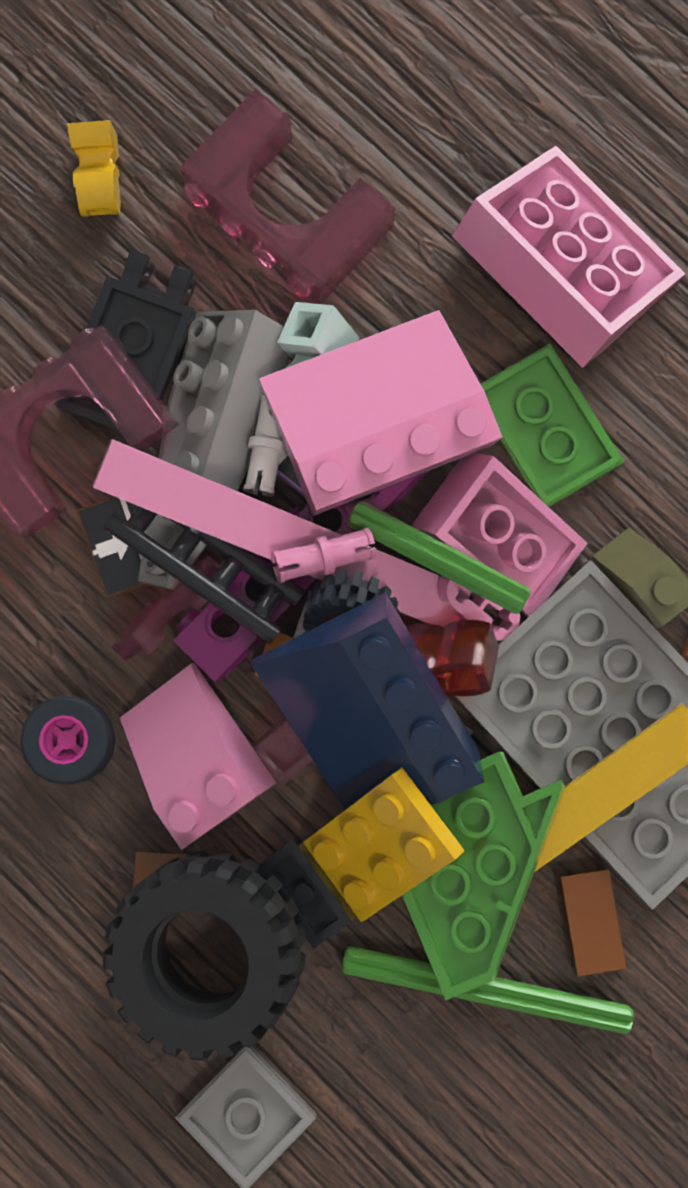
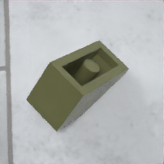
M631 528L626 529L591 557L604 575L655 629L664 626L688 607V579L669 556Z

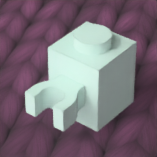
M295 302L277 343L293 360L286 367L288 368L356 342L360 337L333 305Z

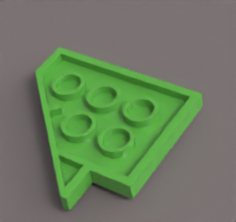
M500 751L481 760L483 783L445 801L431 804L432 808L465 851L453 862L402 895L445 1000L495 980L565 790L563 781L558 780L523 796L504 753Z

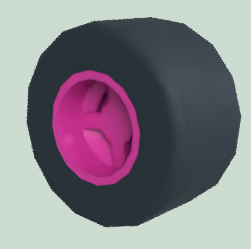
M59 696L45 700L31 711L23 725L20 744L24 760L34 774L48 782L67 785L90 780L104 770L113 755L116 737L112 721L101 707L87 699Z

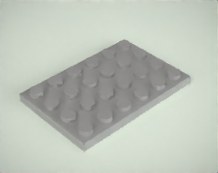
M590 560L457 682L449 692L538 789L558 780L563 781L564 786H566L681 703L688 709V662ZM688 765L584 837L641 901L652 910L688 877Z

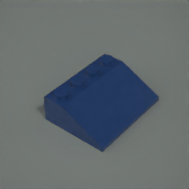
M386 592L251 660V665L345 810L401 767L430 805L445 801L484 782L479 750Z

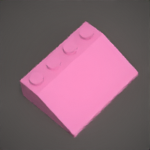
M557 146L477 197L452 235L582 368L612 344L685 275Z
M439 310L259 378L262 391L312 516L491 447L503 438L486 394Z

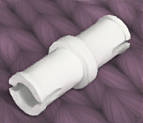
M262 395L255 436H251L248 442V448L252 452L243 491L253 495H258L260 491L264 497H273L280 456L285 455L286 448L266 398Z

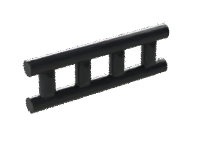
M140 506L137 507L128 521L116 512L111 515L103 527L104 530L268 644L273 642L281 630L278 625L269 620L281 599L295 606L305 592L304 589L291 580L279 583L273 568L250 551L172 519L170 520L184 530L171 549H167L144 533L157 516V513ZM200 541L225 558L211 579L186 562ZM241 570L265 586L264 591L253 607H250L228 591Z

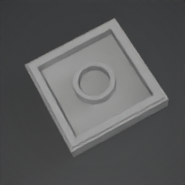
M243 1046L177 1113L175 1119L241 1188H249L316 1119L317 1113L253 1047L247 1048Z

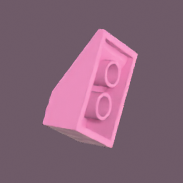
M479 453L470 454L458 461L411 525L528 587L531 590L530 597L521 611L527 617L549 598L588 544L494 456Z
M195 663L188 665L120 717L153 809L181 850L207 834L277 784Z

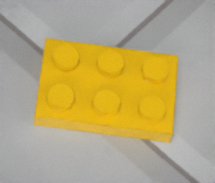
M402 767L303 842L361 923L453 862L465 851Z

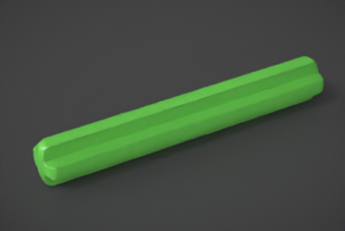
M360 501L350 515L349 525L351 528L357 531L369 528L374 540L514 614H519L523 610L530 597L531 590L523 584L364 501Z

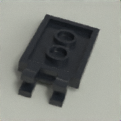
M131 249L121 279L117 280L109 276L106 277L56 407L67 413L147 442L188 337L189 327L197 314L194 308L186 305L194 292L197 280L192 278V271L175 265L165 293L148 287L146 284L152 275L155 265L149 262V255Z

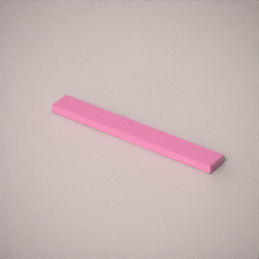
M113 439L110 440L92 484V487L270 560L271 552L313 543V537L324 535L329 539L341 536V534ZM377 549L375 559H366L336 567L335 572L332 573L336 578L338 571L347 570L348 577L353 578L355 571L363 572L362 580L367 582L373 576L380 580L379 589L387 585L392 590L390 598H397V609H399V612L453 634L455 633L460 617L440 600L437 587L441 576ZM321 572L309 574L323 581L324 576ZM456 583L455 587L459 591L457 596L469 599L471 592Z

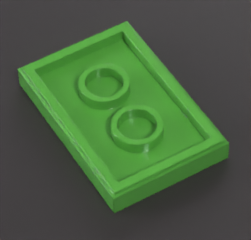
M551 344L546 345L481 383L503 437L498 441L524 485L548 507L555 505L624 463V460Z

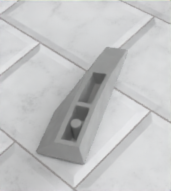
M257 310L197 312L195 320L191 323L188 330V341L181 362L174 372V384L168 400L159 459L238 491L249 468L252 450L248 448V442L251 436H255L261 405L260 398L264 395L259 378L285 369L289 355L277 343L284 326ZM157 514L147 528L146 534L170 550L184 529L167 517ZM200 541L186 562L192 565L206 545ZM142 556L138 581L174 590L179 581Z

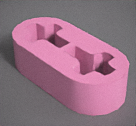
M441 575L437 587L440 600L476 632L490 639L502 641L519 627L520 613L514 614L472 591L470 592L475 596L472 601L457 596L459 591L455 587L456 583ZM485 606L499 610L498 615L502 619L499 626L492 624V618L483 611Z

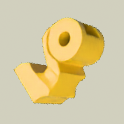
M111 121L67 123L71 148L74 150L79 161V167L73 172V187L76 189L81 217L120 214L121 198L118 180L120 173L116 166V161L119 158L118 139Z

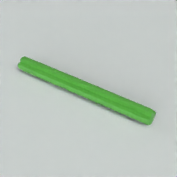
M348 946L344 952L342 972L344 974L443 995L432 966L428 962L354 946ZM498 977L489 983L454 997L621 1034L630 1033L634 1018L633 1009L628 1005Z

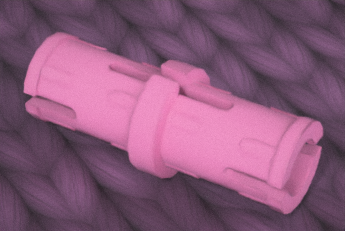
M363 528L360 531L329 539L324 535L313 537V543L271 552L272 563H277L273 570L279 583L321 572L323 576L335 572L336 567L366 559H375L376 548L369 547V544H375L369 528Z

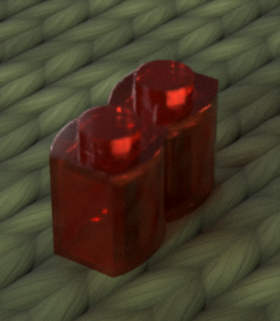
M460 620L449 623L444 627L426 623L406 626L445 694L469 697L481 695L491 690L499 650L491 623L481 620Z

